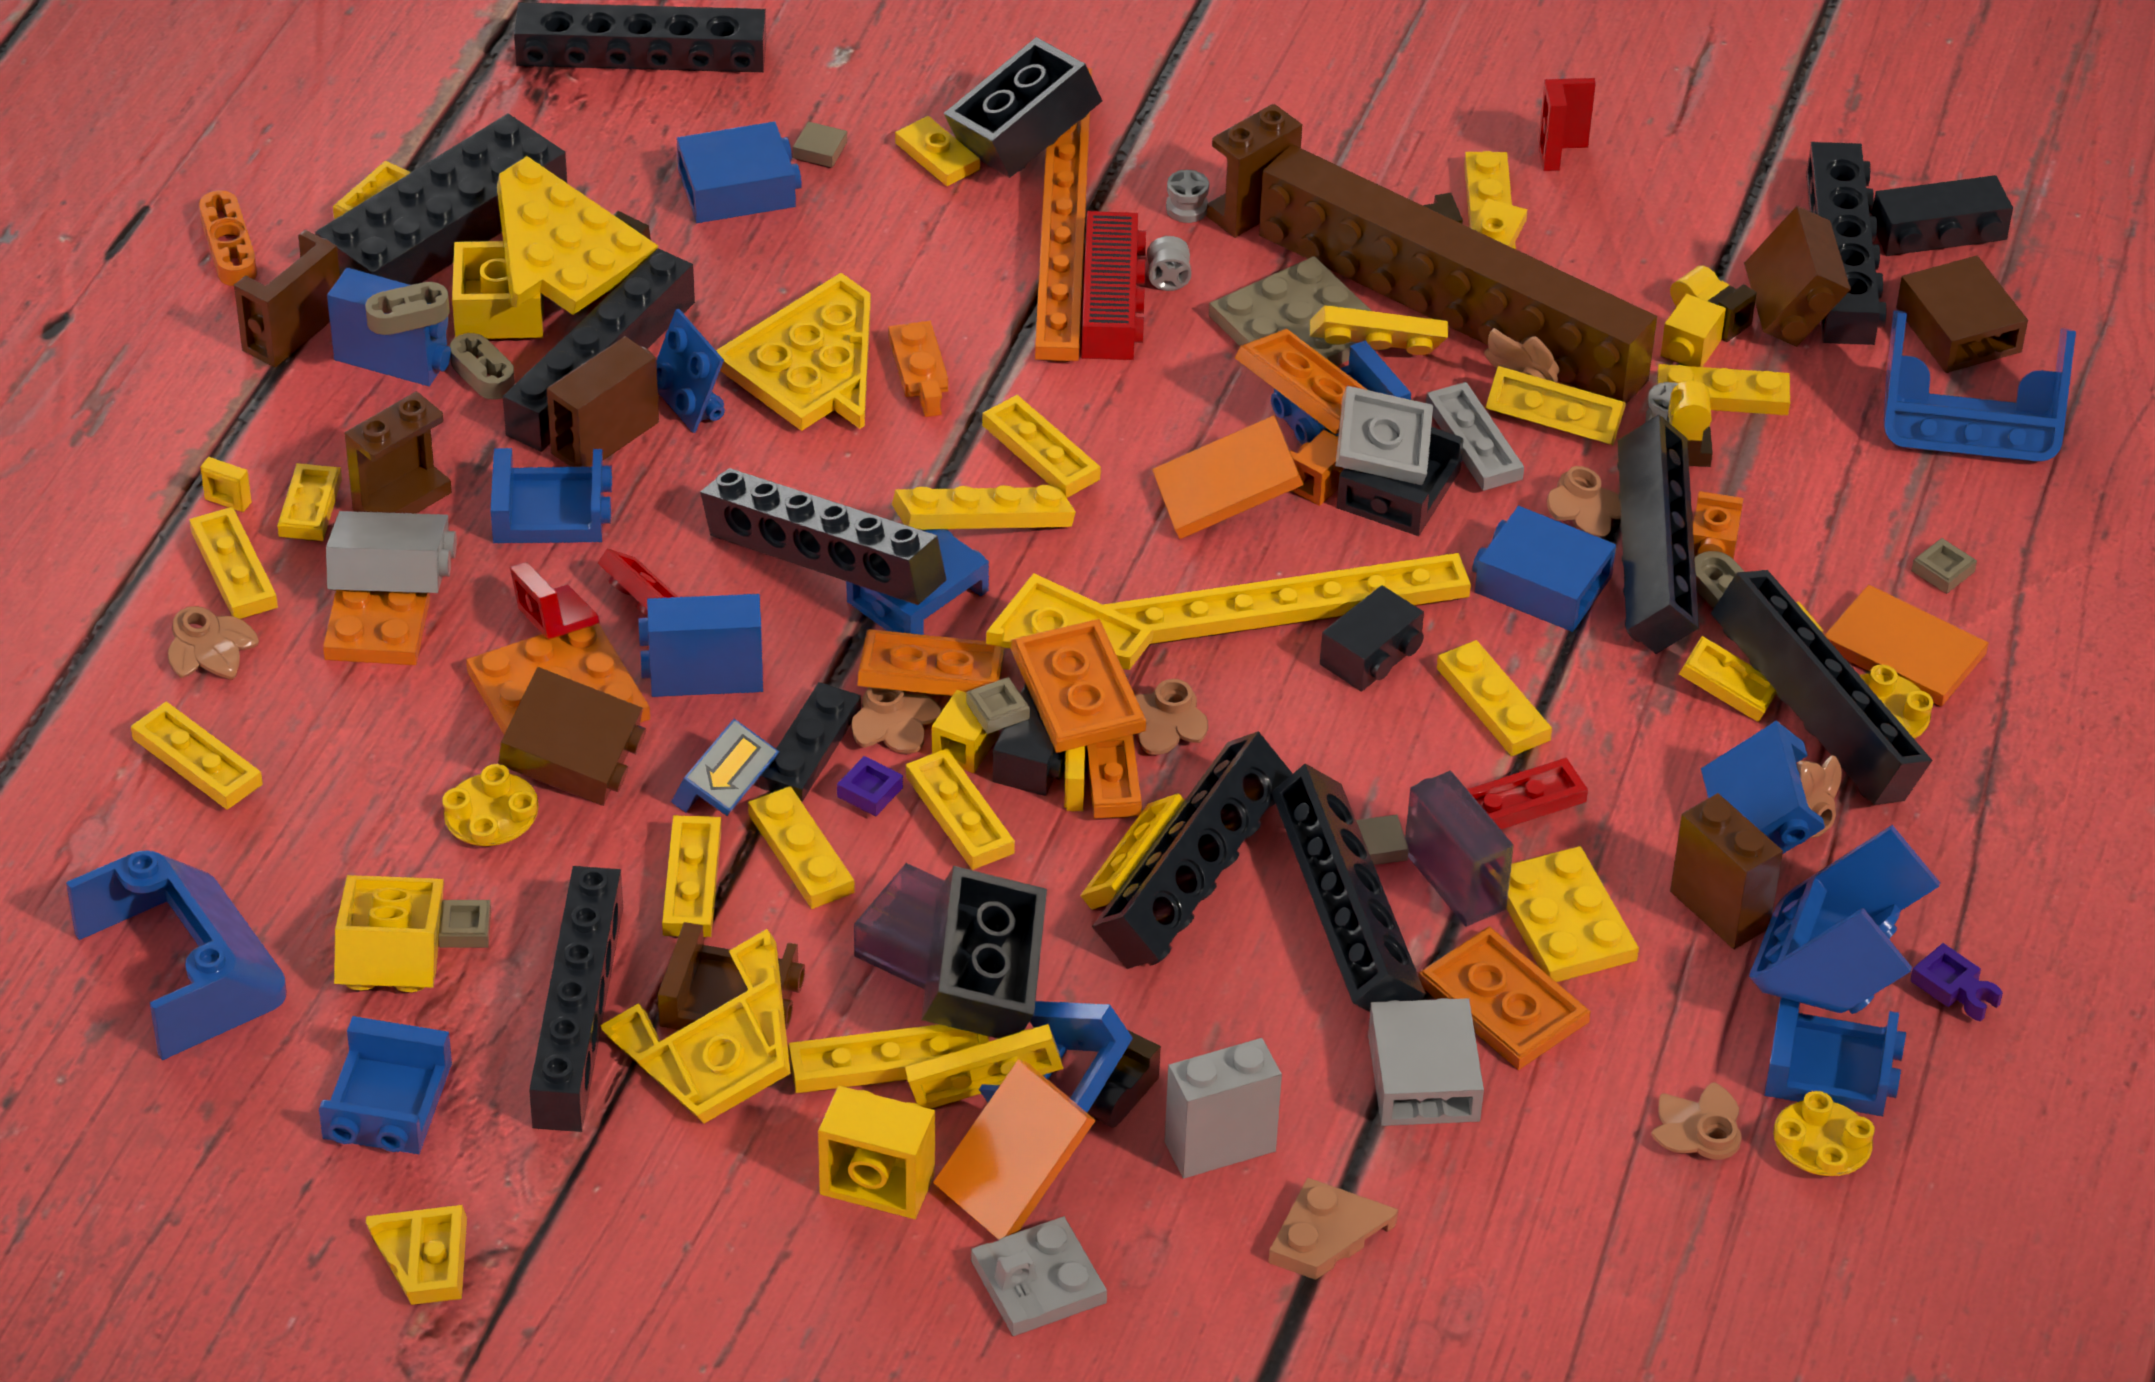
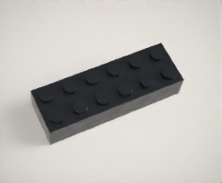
M507 113L315 231V235L337 245L340 276L346 268L409 285L422 283L454 263V242L489 241L502 233L497 183L501 172L528 156L567 183L566 152Z

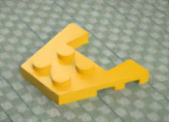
M768 929L729 950L748 990L664 1040H659L646 1011L639 1003L600 1025L603 1032L612 1042L704 1124L791 1074L777 944Z

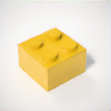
M503 241L454 242L452 305L455 338L465 333L480 334L486 339L543 338L544 295L539 292L517 308L511 305Z
M838 1085L818 1130L820 1195L916 1220L935 1175V1110L912 1102L905 1103L874 1095L866 1090H855Z

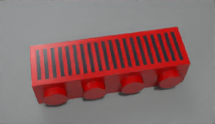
M1087 211L1082 359L1134 360V343H1143L1144 317H1137L1135 313L1144 314L1145 288L1136 287V284L1145 285L1146 259H1137V256L1146 255V230H1138V213Z

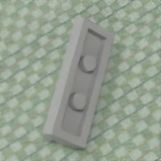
M1467 382L1427 393L1426 403L1433 405L1432 416L1441 430L1463 438L1462 461L1483 491L1523 480L1524 465Z

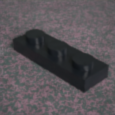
M818 682L776 749L780 751L779 754L759 777L760 788L776 792L791 786L800 801L803 802L851 726L854 715L861 710V695Z

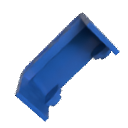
M1894 310L1886 370L1884 430L1887 437L1893 443L1908 448L2030 461H2047L2057 455L2063 442L2076 331L2061 328L2056 370H2035L2026 374L2018 385L2016 403L1930 394V372L1926 364L1916 357L1902 355L1907 313Z
M1893 825L1889 826L1795 886L1778 902L1749 977L1762 993L1837 1013H1843L1848 1010L1851 1014L1859 1012L1872 1001L1874 994L1911 972L1912 966L1889 939L1897 931L1895 923L1899 918L1901 910L1938 888L1940 881Z
M144 850L129 854L66 882L74 932L79 940L168 902L199 947L188 955L185 962L186 973L192 984L150 1002L157 1052L162 1060L273 1011L285 1001L287 990L284 973L211 874L160 853Z

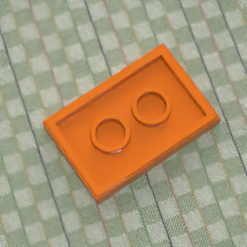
M1288 329L1241 345L1235 356L1236 360L1335 435L1339 433L1342 397L1346 387L1351 386L1367 390Z
M1275 415L1152 469L1179 539L1303 486Z
M1868 585L1825 634L1826 638L1846 660L1868 671H1871L1876 665L1891 666L1896 670L1898 676L1909 680L1921 691L1928 693L1932 697L1933 703L1941 707L1987 654L1989 642L1871 585Z
M1100 619L1011 639L1012 654L1056 753L1146 731L1145 716Z
M869 629L866 632L857 686L953 696L956 690L966 693L1000 680L1004 647L988 645L986 641Z
M1490 926L1418 974L1423 989L1435 999L1469 998L1474 1032L1517 1070L1538 1058L1590 1021L1591 1011Z
M1018 1059L933 1183L1000 1240L1003 1237L1017 1233L1096 1120L1029 1063Z

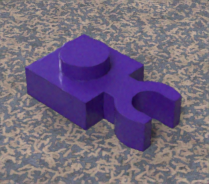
M1944 943L1912 969L1910 978L1912 983L1947 1007L1958 1000L1964 1004L1966 1014L1977 1021H1982L1985 1018L1987 1005L1982 1001H1987L1997 1008L2000 1006L2003 994L1996 984L1989 981H1979L1981 968Z

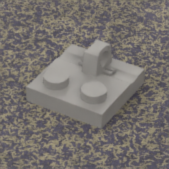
M1347 386L1342 397L1335 466L1422 485L1427 476L1433 405Z
M1065 1216L1003 1237L996 1242L986 1243L971 1249V1262L1012 1336L1107 1303V1289Z

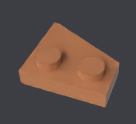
M1307 1178L1269 1250L1268 1263L1316 1280L1333 1269L1336 1262L1340 1259L1349 1258L1363 1249L1365 1239L1383 1228L1387 1232L1393 1229L1397 1223L1398 1209Z

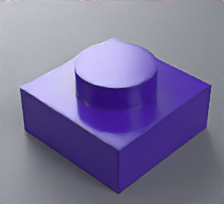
M863 756L837 783V797L876 817L903 789V775Z

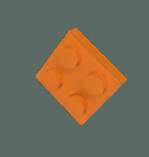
M336 590L323 645L324 660L417 665L430 603V594L421 592Z

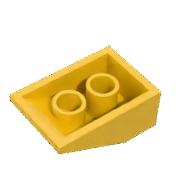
M347 875L335 927L334 984H345L353 990H369L375 986H395L400 991L417 992L425 987L433 988L437 969L444 879Z

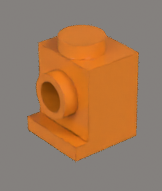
M1323 430L1310 443H1304L1297 453L1290 450L1303 482V486L1291 491L1318 506H1321L1338 489L1339 475L1344 469L1335 466L1338 436Z
M1699 491L1693 522L1695 557L1704 552L1717 551L1727 554L1734 560L1744 498Z

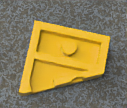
M463 1205L366 1216V1225L373 1240L411 1305L462 1299L467 1216Z

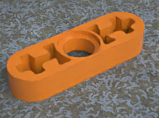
M223 190L205 194L199 201L201 223L220 281L228 286H234L244 276L254 280L257 276L255 253L236 196ZM217 211H222L225 218L218 219ZM225 235L238 236L237 239L232 241L218 240L219 237ZM238 257L239 266H234L230 259Z

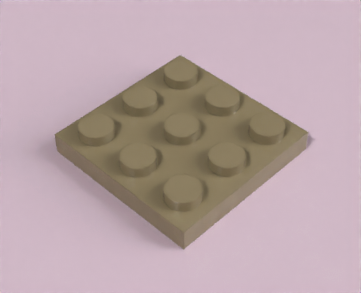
M1315 256L1209 303V317L1239 346L1288 329L1336 366L1349 360L1350 346L1356 344V342L1334 345L1325 342V338L1310 337V319L1324 305L1366 311L1372 310Z

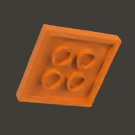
M599 624L552 639H547L543 634L466 659L467 673L504 735L537 667L643 708L640 723L650 720V706Z

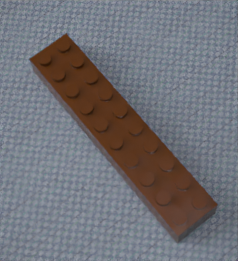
M1293 144L1263 170L1259 236L1307 259L1315 256L1326 268L1432 319L1448 321L1450 328L1488 345L1489 334L1493 328L1521 344H1524L1530 337L1535 336L1541 340L1553 355L1554 361L1559 367L1557 378L1578 389L1627 404L1649 381L1657 323L1656 315Z

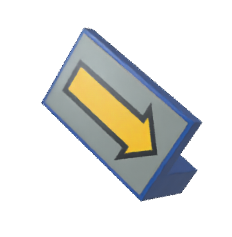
M733 719L683 778L671 802L686 813L696 800L701 797L728 816L774 761L780 751L739 721Z

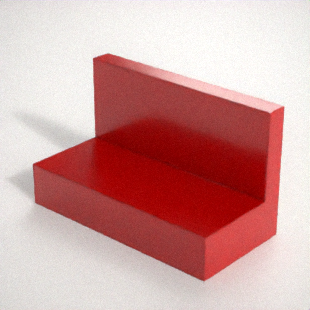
M1595 78L1544 80L1538 148L1543 171H1560L1563 148H1588L1596 86Z
M527 562L510 567L518 609L547 639L600 623L598 614L568 584L553 589Z

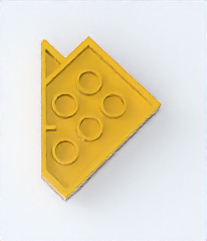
M528 156L499 174L497 193L510 302L515 308L541 292L574 315L624 281L658 248L657 244Z
M839 273L717 349L718 354L724 359L720 371L801 431L834 410L861 429L865 426L871 293L843 273Z

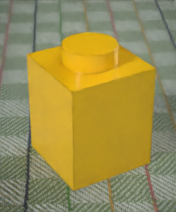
M1686 293L1665 322L1660 356L1686 366L1703 367L1721 342L1726 308Z
M956 690L932 725V754L948 748L963 770L975 773L999 737V730L987 734L967 705L966 693Z

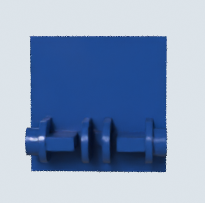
M676 309L656 360L657 388L659 395L691 432L695 433L701 420L711 419L712 421H717L725 413L724 401L720 396L712 392L724 359L681 310Z

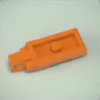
M931 320L888 326L889 343L905 397L919 396L925 417L942 415L941 399L942 393L948 392V375Z
M1133 735L1085 746L1094 819L1139 816L1141 814L1142 801Z

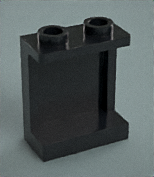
M1431 427L1427 476L1422 485L1344 468L1339 475L1337 508L1419 536L1461 470L1463 438Z

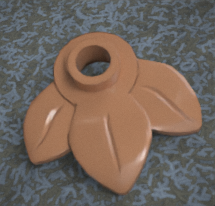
M1495 328L1491 330L1488 338L1489 348L1484 351V354L1494 367L1500 366L1558 382L1557 374L1559 373V367L1554 361L1550 350L1541 340L1534 336L1527 339L1524 344H1521Z
M1583 466L1571 467L1568 472L1563 473L1557 483V488L1552 489L1547 497V507L1553 518L1556 520H1572L1576 529L1601 539H1605L1610 532L1611 518L1621 519L1619 495L1602 488L1600 477L1591 469Z
M199 606L186 607L180 610L174 617L172 632L175 639L168 649V660L172 669L180 678L189 676L201 666L215 675L233 680L239 667V650L254 648L258 646L259 640L252 627L234 616H215L210 610ZM189 624H198L203 627L193 628Z
M1168 679L1158 684L1152 694L1135 695L1146 719V731L1138 734L1140 746L1146 753L1150 755L1168 753L1176 747L1180 739L1192 743H1200L1205 738L1208 731V719L1205 714L1196 708L1197 698L1188 683L1179 679Z
M868 687L862 698L863 709L854 715L852 719V732L855 741L861 747H869L884 741L889 749L897 753L912 754L918 752L924 743L922 724L935 722L942 711L935 700L924 694H907L905 691Z
M1833 755L1822 766L1804 760L1798 761L1797 764L1807 804L1811 810L1823 818L1825 828L1811 838L1824 834L1835 821L1836 804L1834 799L1841 783L1842 770L1838 759Z
M1716 1082L1711 1083L1702 1093L1699 1103L1662 1093L1660 1095L1658 1112L1662 1125L1656 1127L1652 1131L1651 1136L1662 1147L1677 1153L1698 1152L1706 1158L1715 1160L1729 1158L1739 1150L1741 1133L1736 1124L1739 1107L1735 1099L1725 1088Z

